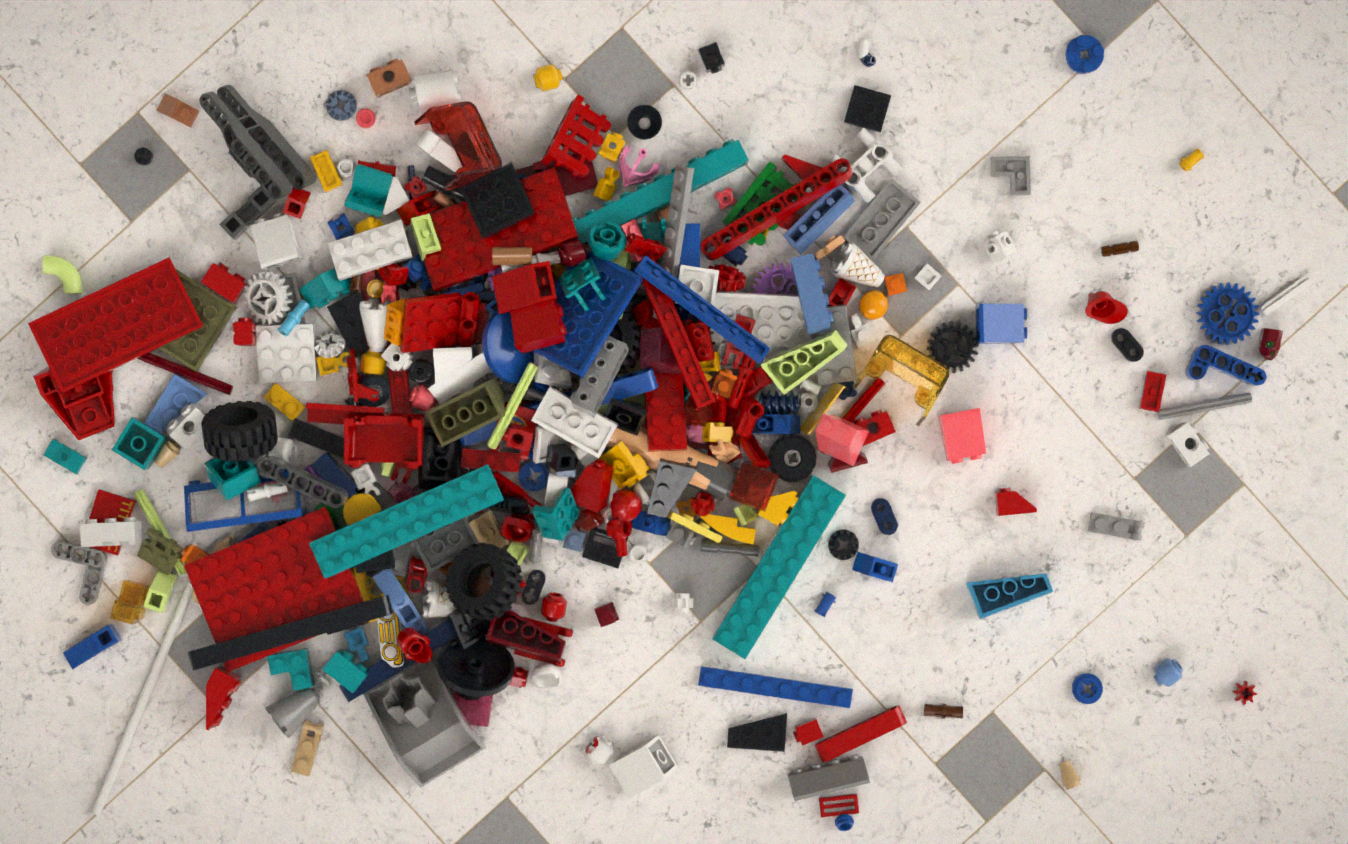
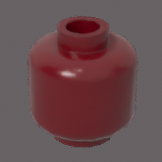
M575 239L563 243L558 254L562 264L573 267L586 260V255L589 254L585 243L582 244L580 240Z

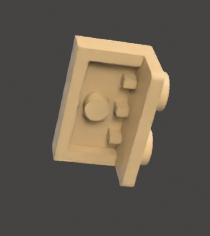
M491 510L469 522L479 543L492 544L499 548H503L510 543L509 540L500 535V524Z

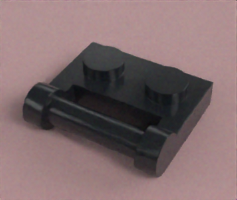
M592 524L582 557L618 569L622 557L617 556L616 547L594 541V536L597 535L615 541V539L609 537L606 530L597 528V525Z

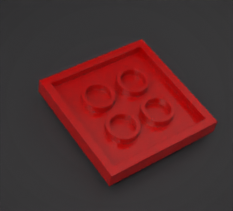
M459 292L405 299L400 345L402 353L457 346L462 297Z

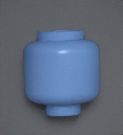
M1166 658L1155 666L1154 672L1156 675L1154 679L1159 685L1164 684L1170 687L1182 678L1183 668L1175 659Z

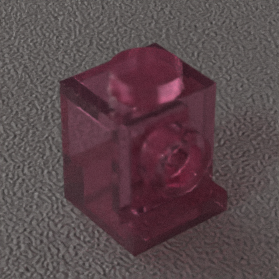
M397 480L387 491L389 497L398 504L416 495L405 482L401 481L399 483Z

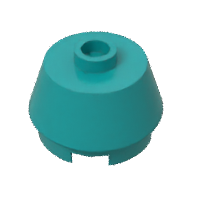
M606 222L605 225L599 226L594 225L588 235V243L593 254L598 259L606 261L617 258L627 241L621 226L613 222Z

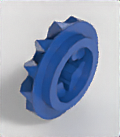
M530 461L522 466L519 472V480L525 489L535 492L547 486L549 470L543 463L536 464ZM531 468L535 473L542 472L537 477L538 484L533 479L527 480L531 476Z
M1083 673L1076 677L1072 683V693L1075 699L1083 704L1095 703L1102 695V683L1093 674ZM1082 682L1086 685L1092 684L1090 690L1093 695L1088 692L1082 693L1084 690Z

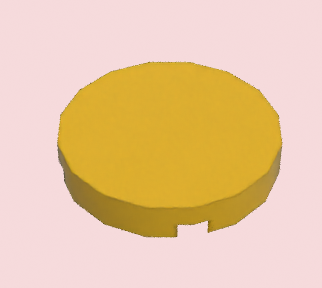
M358 493L352 496L344 504L343 508L344 519L348 526L381 512L380 504L377 503L372 495L366 493Z

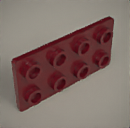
M576 154L570 155L579 161V156ZM553 160L548 165L538 161L534 162L532 166L516 170L518 176L523 173L526 177L555 167L565 196L594 189L598 185L593 163L587 161L583 163L589 168V173L585 177L577 175L575 178L572 176L573 172L562 165L559 167L555 166L556 162Z

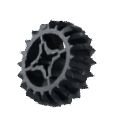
M950 321L949 328H947L945 323H942L943 330L936 327L935 330L938 334L930 333L934 340H927V343L932 344V347H927L926 350L933 351L932 354L928 355V358L935 357L936 359L932 361V364L934 365L939 362V370L944 365L946 373L950 367H952V373H956V367L962 372L964 370L963 364L969 368L970 364L967 361H975L971 354L978 355V352L973 351V348L979 347V344L972 343V341L977 340V337L970 338L969 335L973 333V330L965 332L968 327L967 325L960 329V322H957L956 327H953V321ZM950 331L958 333L953 340L941 337L944 333ZM962 337L966 339L968 344L967 353L960 347ZM938 342L945 348L943 358L940 357L937 350ZM956 342L958 351L953 350L949 353L948 343L953 344ZM953 354L964 358L958 363L947 362Z

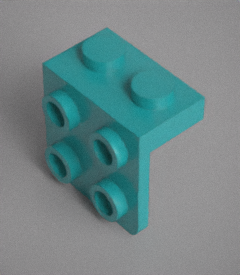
M358 164L355 167L351 191L345 200L344 206L381 218L393 176L390 173Z
M564 488L552 508L535 505L532 510L543 538L563 541L575 520L579 517V509L570 488Z

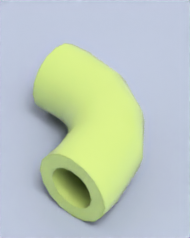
M44 255V274L59 277L63 282L64 294H82L81 276L75 266L62 257Z

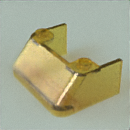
M886 335L869 358L853 388L856 389L865 375L878 378L886 369L918 388L914 399L916 404L924 410L915 425L920 426L947 382L949 370L944 365L897 337Z

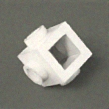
M996 231L987 236L989 240L982 243L992 264L1016 252L1007 231L1001 234Z
M392 343L381 355L387 361L386 365L393 371H402L403 369L406 371L413 363L411 360L414 357L411 352L402 353L400 345L396 346Z

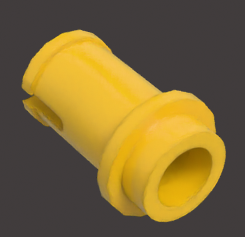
M1196 148L1186 158H1182L1179 165L1185 172L1191 171L1192 167L1204 158V155Z

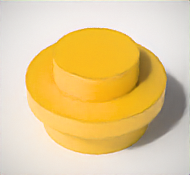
M378 279L371 280L366 288L368 295L375 299L381 298L384 283Z

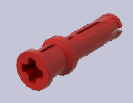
M747 354L744 355L741 365H738L739 374L727 402L728 406L738 409L750 375L754 374L753 369L756 361Z

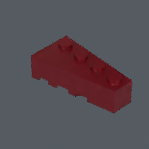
M512 610L504 611L503 616L495 617V619L491 620L486 637L488 643L559 663L562 661L566 648V641L521 617Z

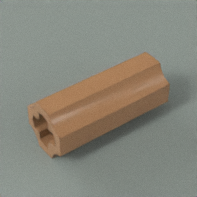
M493 247V265L532 264V247Z

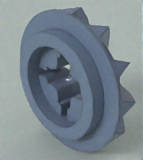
M345 90L334 91L328 96L326 102L328 114L339 121L351 118L357 108L354 96ZM337 98L342 102H347L344 105L345 112L340 108H335L338 105Z

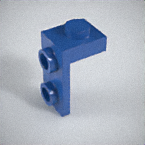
M641 511L630 522L633 529L667 536L671 519Z

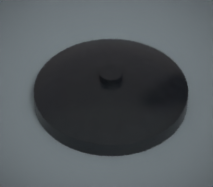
M482 637L464 650L459 648L456 638L452 639L441 648L437 660L438 674L447 686L459 693L477 697L494 695L504 690L511 683L515 669L511 653L505 647L488 643L486 637Z

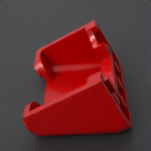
M406 413L348 414L344 418V465H349L350 468H360L361 464L365 462L403 463L409 469L419 468L423 464L425 415Z

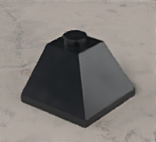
M611 398L604 416L618 423L616 428L638 436L648 413V407L628 400Z

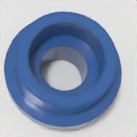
M841 814L835 819V826L838 830L848 831L852 829L854 824L852 816Z

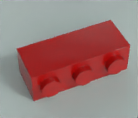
M463 448L461 468L479 469L489 465L491 470L519 473L521 453L500 451L495 453L488 450Z

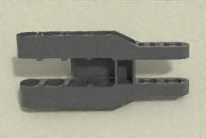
M225 85L217 90V94L210 91L200 96V105L221 129L226 145L229 148V154L249 177L256 179L272 199L278 200L291 194L292 186L300 190L315 182L316 177L312 169L268 119L254 111L233 86Z

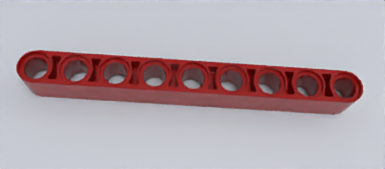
M844 158L837 159L704 239L700 245L703 255L710 261L720 258L843 184L853 175L849 161ZM847 167L845 172H839L840 168ZM825 177L831 178L828 182H822ZM814 187L812 192H805L807 188ZM792 197H798L795 202H789ZM775 207H781L778 212H772ZM764 217L762 222H756L757 218ZM742 227H748L745 232H739ZM725 237H731L729 242H723ZM709 247H715L712 252H706Z

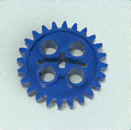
M1230 282L1226 283L1225 288L1222 283L1218 284V289L1212 286V293L1205 291L1207 298L1200 297V300L1204 303L1197 305V307L1201 308V311L1196 312L1197 315L1201 316L1197 322L1203 323L1200 330L1206 328L1207 331L1204 335L1211 334V341L1218 338V344H1221L1223 339L1226 345H1229L1230 339L1233 344L1237 343V338L1240 341H1244L1243 335L1250 336L1251 334L1248 330L1256 329L1252 323L1259 322L1257 319H1254V316L1260 315V313L1254 312V309L1259 307V305L1252 304L1256 298L1250 299L1251 291L1244 293L1245 287L1243 286L1238 289L1237 283L1232 288ZM1222 295L1228 297L1229 302L1226 306L1220 302ZM1237 299L1236 304L1232 307V309L1229 312L1231 316L1225 318L1226 313L1224 311L1229 310L1231 308L1233 300ZM1239 305L1245 308V313L1242 316L1237 313ZM1212 312H1216L1219 315L1217 322L1211 320L1210 315ZM1225 318L1222 327L1218 328L1219 324ZM1229 321L1235 324V330L1233 332H1230L1227 329V323Z

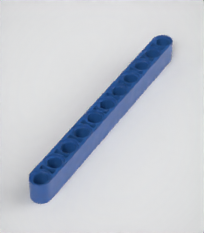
M646 368L616 377L601 406L609 404L611 398L622 400L658 388L653 369ZM575 390L570 391V392H567V393H564V394H566V395H568L569 397H571V396H572V393H573ZM542 400L524 405V407L537 410ZM497 420L459 438L462 446L490 439Z

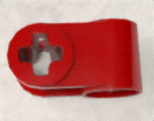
M412 555L406 586L410 592L419 593L424 590L429 572L423 560ZM414 579H418L421 583L418 590L411 588V582Z

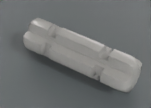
M539 528L532 530L531 553L529 554V561L532 564L539 563L541 557L539 554H541L543 536Z

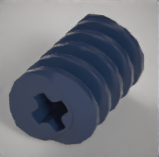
M762 390L760 403L764 407L763 414H767L768 411L770 414H775L777 410L778 415H782L783 411L786 415H789L792 410L793 415H797L801 408V391H798L797 396H794L793 391H790L789 396L783 393L779 396L778 391H775L774 396H772L770 390H768L767 395L764 396Z

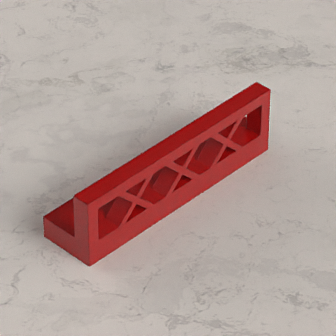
M306 403V408L308 409L307 422L344 424V418L350 413H385V408Z

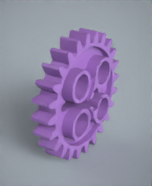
M780 262L779 268L773 263L771 270L765 267V274L759 271L761 278H754L757 285H751L752 288L756 289V292L752 293L765 294L771 292L778 294L777 291H782L787 279L790 278L791 281L784 292L786 295H792L789 289L792 285L796 284L792 269H790V263L787 264L786 268L783 267L782 262ZM777 275L783 277V283L779 286L773 284V278Z

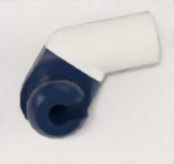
M860 39L858 58L865 66L871 67L876 64V58L868 52L869 41Z

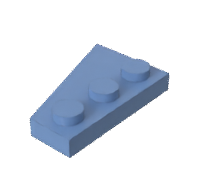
M174 374L145 421V424L162 433L168 428L167 426L171 420L178 418L181 410L186 405H190L192 402L196 404L208 393Z

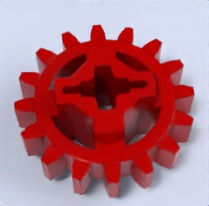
M715 264L714 267L710 265L707 268L719 270L718 290L736 292V290L741 291L744 288L746 276L744 272H738V268L728 267L725 264Z

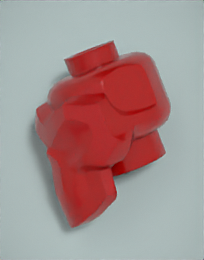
M413 627L405 628L397 635V645L405 654L406 659L410 661L415 660L417 663H427L431 660L432 649L429 647L430 640L427 636L420 634Z

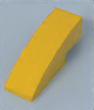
M712 514L699 516L709 526L725 536L740 542L754 544L756 529L737 526L738 518Z

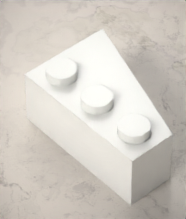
M136 517L124 518V522H116V518L105 519L104 523H97V519L85 520L86 523L80 524L81 547L142 544L141 521H136Z

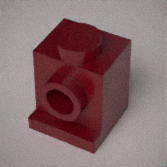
M613 602L594 609L601 627L619 620Z

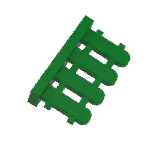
M769 162L724 218L723 224L728 226L741 218L740 215L743 211L748 214L758 208L763 201L766 203L776 197L771 192L774 187L784 192L794 185L783 177L784 173L781 170L777 173L776 166ZM767 181H769L770 184L767 188H765L764 185ZM755 196H757L758 199L755 203H753L752 200ZM792 197L791 199L796 201L798 197ZM775 207L773 212H778L781 207ZM764 217L757 218L758 222H762L764 220ZM778 223L769 227L768 230H776L778 228ZM742 227L740 232H745L748 227ZM763 232L751 238L748 243L750 245L755 243L758 246H763L766 243V238L762 234Z

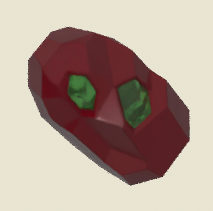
M1269 328L1261 329L1258 349L1260 355L1265 360H1272L1277 356L1280 350L1283 331Z

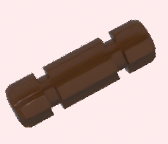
M1131 241L1129 243L1114 244L1111 247L1109 245L1101 247V254L1103 257L1111 256V254L1118 255L1128 253L1129 251L1135 252L1139 250L1138 241Z

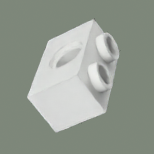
M192 402L181 410V414L177 419L169 422L166 431L170 437L184 449H187L202 433L201 422L206 413ZM186 422H192V425L190 427H183Z
M1185 422L1167 434L1166 437L1186 466L1192 467L1209 455L1207 451L1209 447L1203 439L1200 440L1196 435L1198 431L1192 423L1189 425L1188 422ZM1188 438L1192 439L1194 443L1191 449L1185 446V441Z

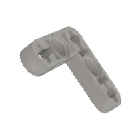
M64 541L54 543L51 547V553L55 558L86 565L79 598L85 605L94 604L99 597L107 564L106 553L98 549L81 547V545ZM63 545V549L70 550L71 546L70 558L67 557L69 553H61L59 555V551H56V548ZM77 549L84 551V557L81 560L76 559L74 556V552ZM89 551H91V556H97L99 553L100 558H103V560L96 564V560L88 559ZM91 572L98 574V581L96 583H92L88 579ZM86 584L96 586V589L93 588L91 590V595L94 598L87 601V597H84V594L88 593L90 587L86 588Z

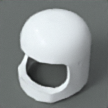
M653 470L649 471L646 477L633 485V492L646 505L649 504L656 476Z

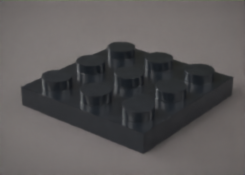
M512 162L460 188L483 239L536 214Z

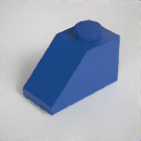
M857 552L852 570L893 582L898 564Z

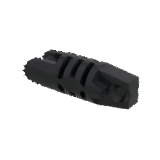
M502 495L504 501L488 507L506 513L530 514V509L526 506L527 499L515 496Z

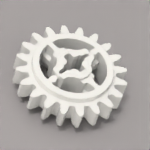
M272 271L259 272V274L253 275V279H248L250 285L244 287L248 291L243 293V296L247 297L243 304H248L245 310L252 311L250 318L256 317L255 322H262V325L281 322L283 317H287L285 311L291 310L287 304L292 303V300L288 299V296L292 295V293L286 291L290 286L283 285L285 279H279V274H273Z

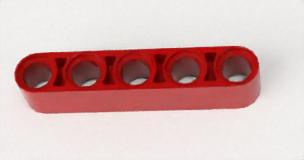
M897 705L826 738L814 746L822 763L905 725L907 720L900 706Z

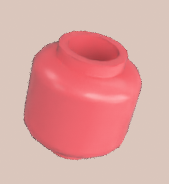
M420 384L412 388L409 401L413 408L427 412L432 407L435 408L438 401L428 390L430 387Z

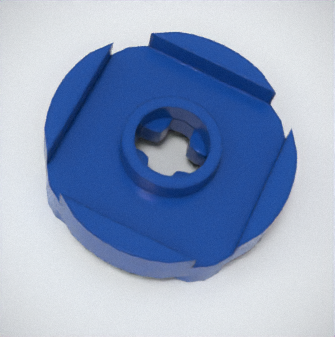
M1080 35L1074 38L1066 47L1067 65L1078 74L1094 72L1103 62L1104 48L1096 38ZM1087 50L1089 59H1081L1080 51Z

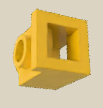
M615 132L612 135L608 133L598 155L616 163L626 143L622 140L623 136ZM612 142L615 143L616 148L610 149L609 144Z
M702 422V442H717L718 439H721L723 442H731L733 436L732 427H724V423Z

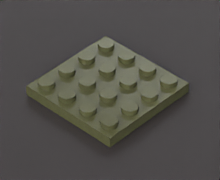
M176 269L203 327L158 349L198 372L236 311L237 306Z

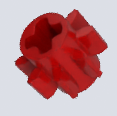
M705 492L698 493L696 498L692 497V511H695L699 516L709 515V512L714 511L715 508L714 498H711V495Z
M1245 680L1243 685L1236 683V690H1232L1236 694L1234 700L1239 701L1242 699L1241 703L1243 705L1246 704V701L1253 703L1252 697L1257 695L1252 690L1255 685L1252 684L1248 687V682ZM1247 690L1248 694L1241 695V691Z

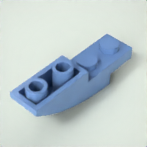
M391 569L380 570L372 575L383 595H389L392 609L405 628L413 627L420 634L429 631Z

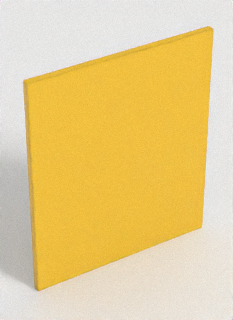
M839 383L831 385L819 401L817 408L810 413L801 425L800 431L810 435L819 423L822 414L828 411L843 391L844 385Z

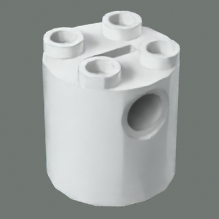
M450 69L444 72L414 76L409 87L412 105L421 114L459 107L463 100L461 90L457 91L456 85L459 83L457 71L453 72Z

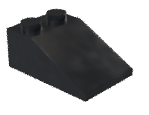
M424 426L423 464L418 469V488L433 489L461 476L460 439H457L442 447L433 428Z

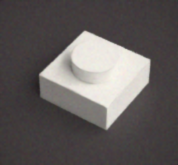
M927 263L914 279L929 291L941 275Z

